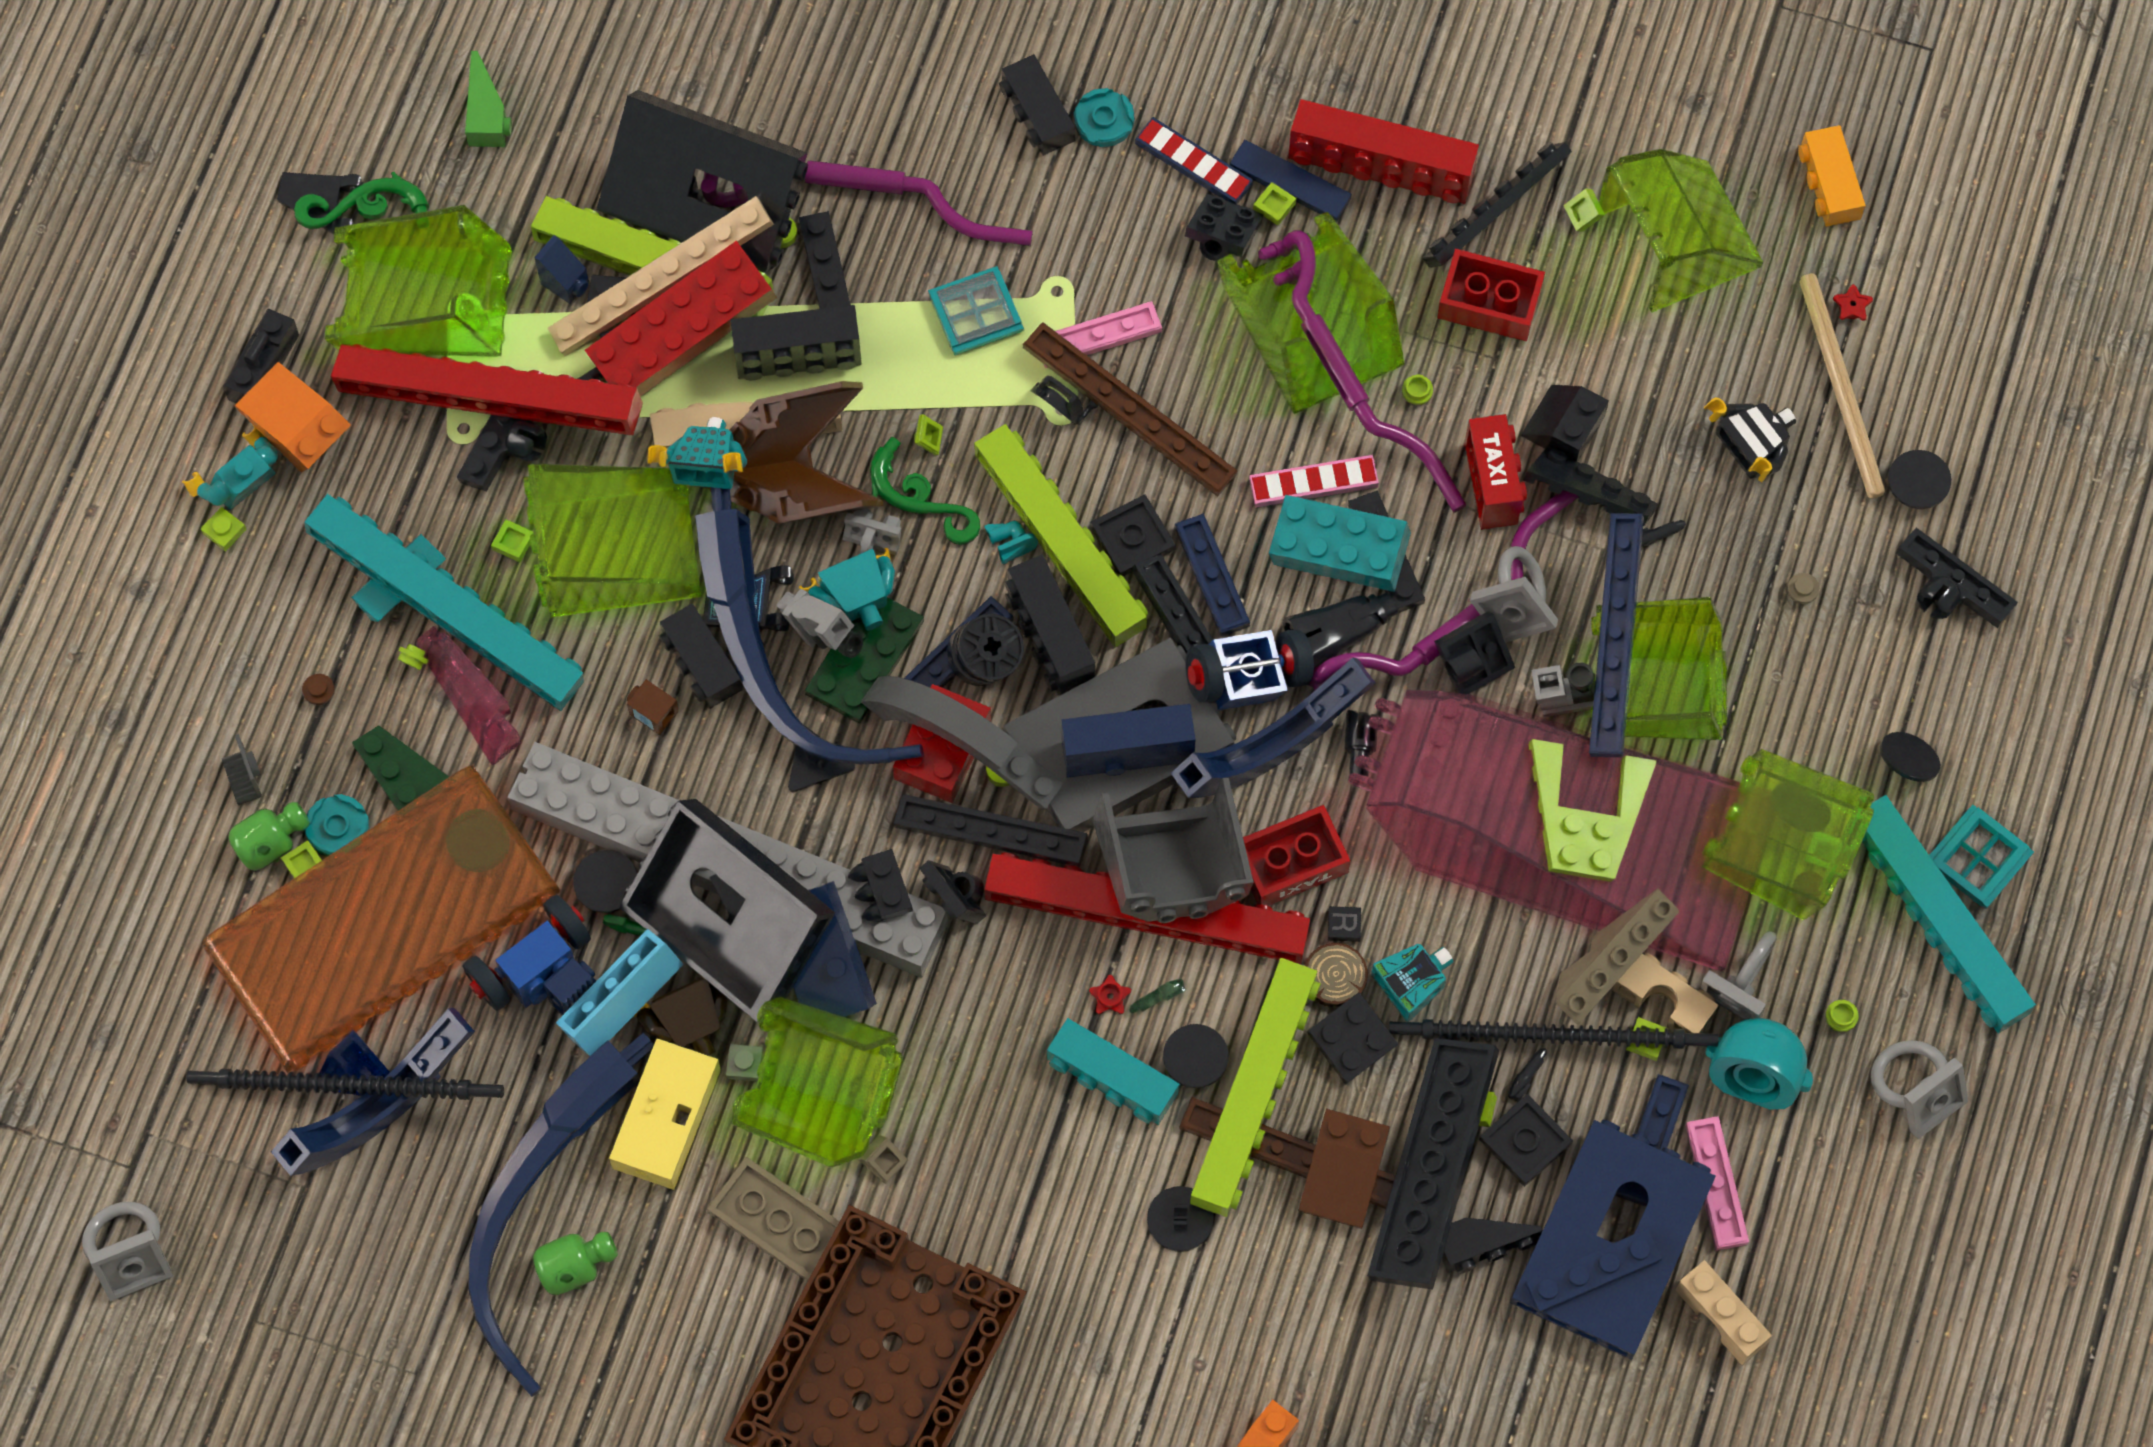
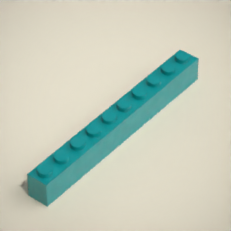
M327 493L304 522L307 534L559 711L563 710L584 683L582 667L571 658L564 660L556 654V649L545 640L539 642L530 636L531 632L523 624L519 622L513 624L507 620L505 613L494 604L487 606L479 600L480 596L468 586L460 587L453 582V576L442 568L436 570L428 564L429 561L423 554L416 550L410 552L402 546L403 542L396 535L390 532L386 535L377 528V523L369 516L364 514L359 516L352 511V506L341 497L335 499Z

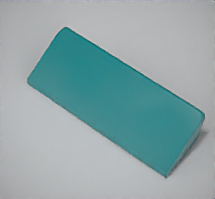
M422 534L418 535L405 547L410 552L416 550L428 559V564L435 569L446 560L443 554ZM373 579L369 580L351 597L369 619L374 622L380 621L401 601L400 598Z

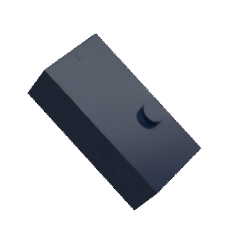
M1190 704L1061 719L1062 748L1067 778L1106 773L1108 776H1117L1123 774L1126 770L1181 764L1195 752L1196 739Z
M834 881L808 889V891L835 912L793 986L808 1029L867 1010L877 1004Z

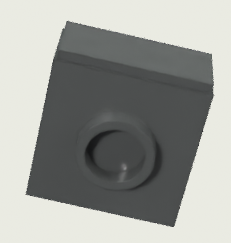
M236 734L235 738L240 752L221 759L238 805L262 797L256 780V776L261 775L253 752H246L239 734Z

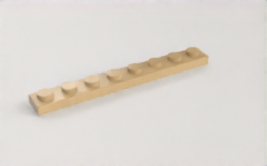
M755 196L548 327V330L560 352L566 356L652 302L736 240L741 246L774 224L761 201Z

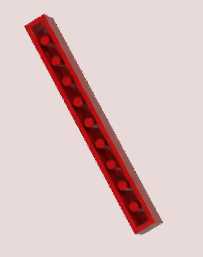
M341 344L330 376L337 391L342 393L631 436L634 435L643 405L638 389L626 383L615 385L604 383L598 379H575L565 374L554 376L537 370L527 372L515 370L509 366L492 367L477 361L470 363L458 362L449 357L431 358L420 353H398L388 348L382 350L370 349L360 344H354L353 346Z
M1003 852L1001 855L992 854L984 889L985 900L1277 960L1284 958L1298 964H1302L1310 925V918L1305 917L1300 912L1289 910L1282 913L1273 911L1270 906L1255 904L1254 907L1243 905L1239 900L1198 919L1186 916L1176 918L1168 923H1160L1158 920L1145 921L1121 913L1109 873H1086L1081 868L1072 865H1065L1064 868L1051 866L1050 862L1043 859L1022 860L1019 859V856L1008 852Z

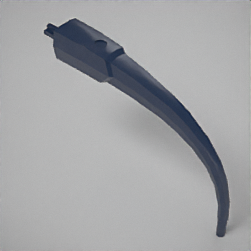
M711 487L713 511L695 515L703 577L707 597L714 604L724 640L743 686L753 703L786 739L805 752L832 762L862 765L891 763L898 760L923 757L924 749L922 744L865 750L833 744L813 734L794 715L776 685L761 638L754 603L757 588L752 555L750 518L737 509H731L730 489Z
M644 1033L621 1052L607 1041L545 1102L541 1115L512 1153L491 1187L479 1213L469 1255L468 1290L475 1319L488 1345L502 1365L516 1378L531 1397L536 1395L542 1388L521 1365V1361L504 1340L491 1308L489 1277L494 1253L508 1220L519 1202L543 1171L572 1139L581 1137L608 1110L639 1084L638 1073L633 1069V1066L649 1054L654 1046Z

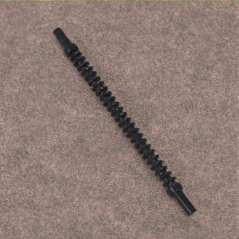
M1423 1019L1422 1022L1389 1021V1032L1391 1034L1422 1035L1423 1039H1433L1434 1036L1442 1039L1443 1036H1447L1448 1040H1451L1455 1036L1457 1040H1461V1037H1466V1040L1470 1041L1471 1037H1475L1476 1041H1479L1483 1037L1487 1042L1490 1038H1494L1495 1042H1498L1499 1038H1503L1504 1042H1508V1039L1511 1038L1514 1043L1518 1039H1522L1523 1043H1526L1527 1039H1531L1532 1043H1536V1040H1541L1544 1044L1546 1040H1550L1551 1044H1554L1556 1040H1559L1561 1044L1569 1041L1571 1045L1574 1044V1041H1579L1580 1045L1587 1041L1590 1046L1593 1042H1598L1599 1046L1602 1045V1042H1607L1608 1046H1611L1612 1043H1617V1046L1620 1047L1621 1043H1626V1046L1630 1047L1631 1043H1635L1636 1047H1639L1640 1044H1645L1646 1048L1650 1044H1654L1655 1048H1658L1659 1044H1663L1664 1048L1672 1045L1674 1049H1684L1685 1046H1718V1034L1685 1033L1684 1029L1676 1028L1673 1032H1669L1668 1028H1665L1664 1032H1659V1028L1652 1032L1648 1027L1645 1031H1641L1639 1027L1636 1028V1031H1631L1630 1027L1622 1030L1620 1026L1617 1027V1030H1612L1611 1026L1604 1030L1602 1026H1599L1598 1029H1593L1592 1025L1589 1026V1029H1584L1583 1025L1576 1029L1574 1025H1571L1570 1028H1565L1564 1024L1560 1028H1556L1555 1024L1548 1028L1546 1024H1542V1027H1537L1536 1023H1533L1532 1027H1528L1527 1023L1520 1027L1516 1022L1513 1026H1509L1508 1022H1505L1504 1026H1500L1499 1022H1495V1025L1492 1026L1489 1021L1485 1025H1481L1480 1021H1477L1476 1025H1472L1471 1021H1467V1024H1462L1461 1020L1457 1024H1453L1452 1020H1449L1447 1024H1444L1443 1020H1439V1023H1434L1433 1019Z
M224 1068L220 1069L219 1072L188 1071L186 1077L188 1084L218 1085L220 1089H231L232 1086L235 1089H239L242 1086L244 1090H247L251 1086L253 1090H257L260 1087L264 1091L269 1087L271 1091H274L278 1087L279 1091H284L287 1088L289 1092H292L296 1088L297 1092H302L304 1088L307 1093L311 1092L312 1089L315 1093H319L322 1089L325 1094L329 1093L330 1090L333 1094H337L340 1090L342 1094H346L349 1091L352 1095L356 1094L357 1091L360 1095H364L367 1091L370 1096L375 1092L378 1096H382L385 1092L387 1096H391L394 1093L396 1097H400L403 1093L405 1097H409L412 1093L415 1098L420 1094L423 1098H427L430 1094L432 1098L440 1095L441 1099H445L448 1095L450 1099H454L457 1096L459 1100H470L471 1097L503 1098L504 1096L503 1085L474 1084L471 1080L460 1079L458 1083L455 1079H451L448 1083L445 1078L438 1082L437 1078H433L431 1082L428 1078H424L421 1082L418 1077H415L413 1081H411L410 1077H406L403 1081L400 1076L396 1077L395 1080H393L392 1076H388L386 1080L383 1076L375 1079L373 1075H370L368 1079L365 1075H361L358 1079L355 1074L351 1075L350 1078L347 1074H343L340 1078L338 1074H334L331 1077L329 1073H325L322 1077L320 1073H316L313 1077L310 1072L305 1076L302 1072H298L295 1076L294 1072H289L286 1075L284 1071H281L277 1075L276 1071H271L268 1074L264 1070L259 1074L257 1070H254L251 1074L249 1070H244L242 1073L239 1069H236L233 1073L232 1069Z

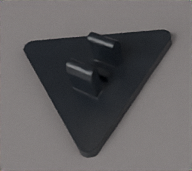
M806 727L809 731L818 736L816 733H814L812 730ZM796 745L788 786L789 791L797 792L855 770V764L832 762L809 754Z

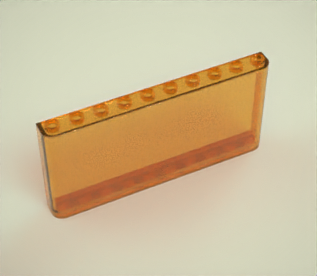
M468 766L213 931L203 940L202 946L288 1073L292 1069L296 1071L306 1066L310 1061L309 1058L318 1052H326L332 1049L337 1044V1040L345 1034H353L359 1031L369 1018L374 1015L380 1016L389 1011L393 1006L392 1003L401 997L407 998L415 994L420 989V985L431 978L433 980L442 976L448 970L447 967L457 960L464 961L474 954L475 948L484 942L491 943L502 935V931L510 925H518L524 922L529 917L531 911L539 906L543 907V904L548 899L560 893V889L474 766Z

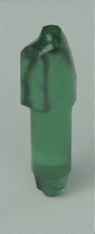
M1171 980L1159 986L1156 990L1136 1000L1130 1006L1129 1012L1136 1013L1139 1010L1143 1012L1162 1000L1169 1001L1186 991L1183 980Z

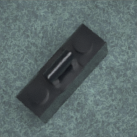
M271 309L266 310L223 385L229 401L237 403L277 362L283 365L299 337L294 319Z

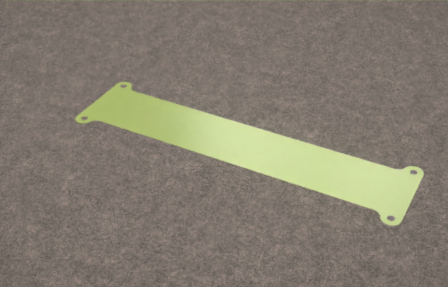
M1053 276L1043 282L1041 289L1036 295L1029 298H1012L1022 321L1024 331L958 355H954L931 301L850 303L855 305L862 365H856L848 370L831 368L824 369L820 373L796 372L787 377H778L776 375L763 376L761 379L754 381L738 379L731 331L642 395L643 405L639 417H650L651 413H656L663 408L677 410L687 408L695 403L708 405L755 402L761 398L847 381L862 382L863 389L843 411L1033 405L1042 409L1046 418L1051 423L1061 426L1067 425L1071 421L1064 415H1058L1054 407L1030 390L1047 375L1054 377L1077 396L1078 390L1050 368H1045L1042 362L1023 349V343L1042 322L1054 331L1075 325L1074 287L1068 279L1061 276ZM1054 286H1060L1063 289V294L1055 297L1051 294V289ZM467 294L455 297L448 306L447 357L458 362L470 363L477 361L486 366H509L520 371L529 372L530 370H537L547 375L559 376L565 374L578 379L596 367L585 352V349L598 341L600 335L564 356L550 334L548 327L572 312L490 314L482 308L481 303L476 297ZM975 299V302L979 307L999 299ZM949 300L944 302L950 317L972 309L968 300ZM818 304L767 306L763 316L819 309ZM461 305H469L471 312L468 315H461L459 313ZM1002 305L980 312L986 326L1008 319ZM974 314L953 322L958 336L980 329ZM631 315L625 318L621 323H623L625 320L631 317ZM614 325L608 330L616 328L618 325ZM604 377L599 379L604 383H608ZM1048 386L1049 388L1059 393L1067 402H1069V400L1061 392ZM447 408L448 437L457 444L473 442L477 439L491 415ZM461 423H467L470 426V430L466 434H460L457 430L458 426Z

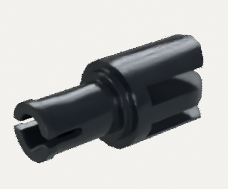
M1348 710L1346 713L1344 749L1350 754L1348 780L1354 782L1356 778V783H1366L1369 781L1370 755L1377 748V714L1357 713L1354 710Z

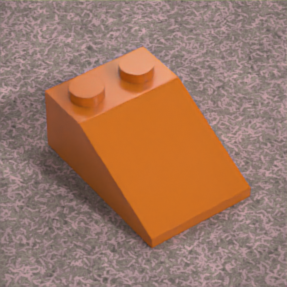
M279 362L234 405L301 473L309 469L351 426L329 402Z

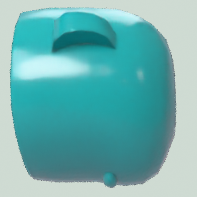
M1749 1018L1735 1023L1725 1031L1723 1037H1718L1717 1047H1706L1705 1054L1711 1058L1709 1076L1712 1083L1726 1094L1769 1110L1786 1109L1794 1103L1800 1091L1806 1093L1811 1090L1813 1075L1807 1068L1805 1048L1798 1036L1781 1023L1766 1018Z

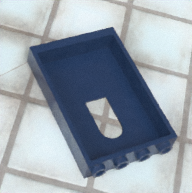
M1594 1120L1510 1303L1632 1360L1716 1176L1711 1174V1169L1699 1162L1689 1164L1681 1160L1680 1154L1671 1149L1662 1148V1150L1650 1146V1141L1638 1134L1629 1136L1620 1132V1127L1610 1121L1602 1120L1600 1123ZM1628 1182H1635L1643 1186L1648 1194V1204L1634 1234L1648 1229L1662 1260L1539 1314L1525 1282L1613 1244L1597 1236V1233L1618 1188Z

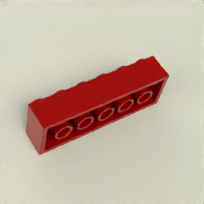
M1300 99L1291 128L1288 159L1304 166L1311 164L1322 167L1331 173L1342 172L1350 174L1362 181L1373 180L1381 182L1389 188L1400 187L1412 190L1417 195L1440 197L1448 203L1459 202L1466 204L1475 173L1479 144Z
M736 240L585 349V352L608 384L618 385L626 383L638 389L641 397L732 331L731 319L752 317L777 299V296Z

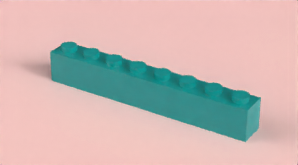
M1887 795L1854 813L1849 824L1852 836L1858 843L1864 844L1869 851L1868 856L1871 863L1876 869H1881L1888 878L1887 884L1890 890L1896 896L1900 895L1906 903L1905 908L1908 915L1913 921H1918L1923 927L1927 942L1931 947H1937L1944 957L1943 963L1951 974H1956L1962 982L1961 987L1966 997L1970 1001L1974 1000L1979 1006L1981 1017L1986 1025L1990 1028L1994 1027L1999 1034L2030 1015L2036 1004Z

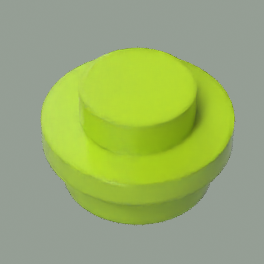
M1423 375L1410 376L1403 383V397L1413 405L1425 404L1433 395V385Z
M408 644L406 649L400 646L398 650L401 652L398 660L418 670H421L423 664L427 665L429 661L424 658L426 652L414 645Z
M1836 1000L1828 1006L1825 1018L1827 1024L1833 1030L1847 1032L1855 1027L1859 1014L1855 1005L1850 1001Z

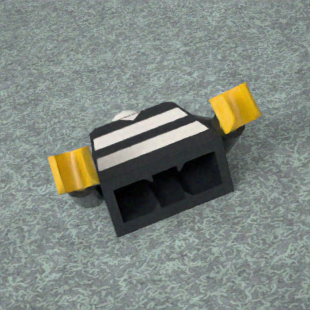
M1716 397L1703 407L1704 410L1709 409L1713 412L1709 417L1711 422H1716L1719 418L1722 419L1719 421L1716 435L1750 479L1759 473L1758 480L1763 482L1768 475L1780 471L1788 454L1787 444L1790 435L1786 429L1796 423V418L1789 408H1784L1774 415L1765 403L1758 405L1752 403L1726 404L1723 400Z

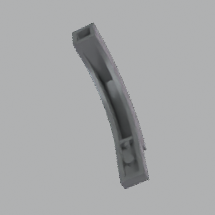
M881 676L877 678L861 701L862 704L884 721L898 720L914 724L960 747L990 768L1041 810L1048 807L1064 784L1017 746L1019 742L992 722L958 701L925 685L900 677Z

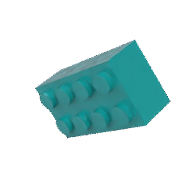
M1285 495L1269 555L1273 565L1395 592L1411 532L1407 521Z

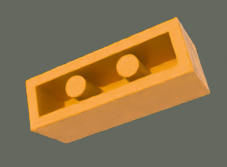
M1841 126L1805 132L1802 143L1798 146V153L1801 162L1807 165L1808 186L1810 190L1814 189L1817 197L1815 199L1817 215L1819 217L1823 216L1826 227L1861 220L1866 205Z

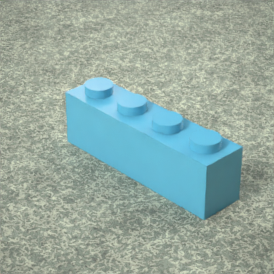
M647 929L567 1010L556 1024L579 1048L591 1056L604 1043L610 1041L684 964L665 942Z

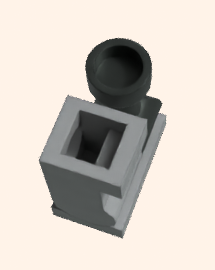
M800 589L796 595L786 592L778 602V609L807 645L814 647L817 644L820 649H826L827 647L834 650L838 649L839 653L848 658H854L860 653L863 647V638L861 635L851 631L854 624L841 609L810 596L803 589Z
M1581 662L1573 664L1568 670L1567 678H1564L1560 665L1531 670L1536 701L1540 704L1541 710H1543L1544 718L1593 709L1596 675L1588 664Z

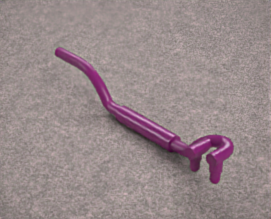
M807 161L808 170L804 178L805 183L903 195L904 191L922 193L926 195L939 216L950 227L961 234L979 240L1031 246L1033 235L1031 230L983 225L965 219L949 205L939 187L931 180L906 176L905 172ZM704 172L701 190L704 199L708 203L717 207L727 208L739 206L748 201L747 192L741 185L733 182L734 191L720 192L717 190L719 177Z
M1293 230L1282 240L1261 248L1258 256L1262 260H1267L1280 256L1287 257L1298 247L1300 260L1284 272L1276 274L1273 282L1277 286L1287 283L1296 284L1292 292V302L1303 322L1301 328L1349 411L1354 410L1364 428L1374 436L1396 442L1414 453L1429 470L1453 513L1463 509L1466 503L1436 453L1412 433L1397 426L1381 422L1375 417L1367 403L1370 399L1322 316L1320 314L1316 315L1308 302L1307 296L1313 284L1316 269L1315 250L1310 237L1303 231Z
M1562 490L1561 494H1556L1534 510L1518 527L1512 539L1511 547L1519 546L1526 549L1534 531L1578 499V496ZM1514 559L1511 565V581L1523 577V563L1518 559ZM1470 604L1412 647L1413 651L1399 661L1381 655L1361 652L1345 653L1332 657L1314 669L1312 680L1307 685L1316 690L1352 658H1357L1364 668L1381 671L1391 676H1404L1411 673L1421 664H1430L1440 655L1434 642L1435 640L1475 619L1480 614Z

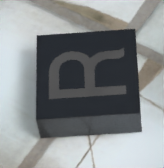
M1329 906L1328 941L1360 942L1361 907Z

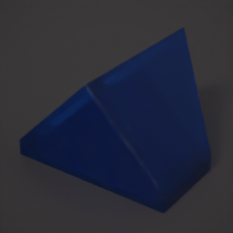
M352 1030L328 1053L319 1073L322 1077L325 1073H329L331 1077L334 1074H338L341 1078L343 1074H347L350 1078L351 1075L355 1074L358 1079L361 1075H365L367 1079L370 1075H373L377 1079L379 1076L385 1078L390 1071L361 1037ZM358 1091L356 1092V1094H354V1095L362 1096V1095L359 1094Z

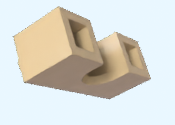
M1649 953L1641 954L1614 984L1612 990L1638 1008L1651 995L1660 994L1669 998L1673 1003L1674 1012L1670 1016L1666 1027L1672 1031L1676 1028L1684 1029L1685 1033H1702L1714 1017L1719 1006L1715 1003L1712 995L1701 989L1697 991L1687 984L1688 981L1684 976L1675 971L1669 972L1660 966L1661 963L1656 957Z
M1705 1260L1679 1281L1675 1291L1697 1315L1703 1313L1713 1322L1721 1334L1720 1341L1742 1366L1768 1344L1772 1337L1770 1332Z

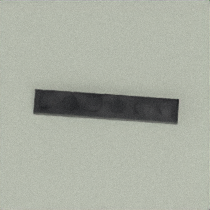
M1550 142L1538 150L1537 154L1539 156L1533 162L1528 161L1522 164L1515 171L1517 176L1511 181L1506 180L1494 189L1495 195L1489 200L1484 199L1472 208L1474 213L1467 219L1462 218L1453 224L1450 228L1452 232L1446 238L1441 237L1435 240L1428 247L1430 252L1422 258L1428 267H1438L1445 264L1453 257L1455 248L1461 250L1572 152L1566 142L1557 144Z
M905 794L901 796L894 820V826L898 829L1081 867L1089 838L1088 834L1084 832Z

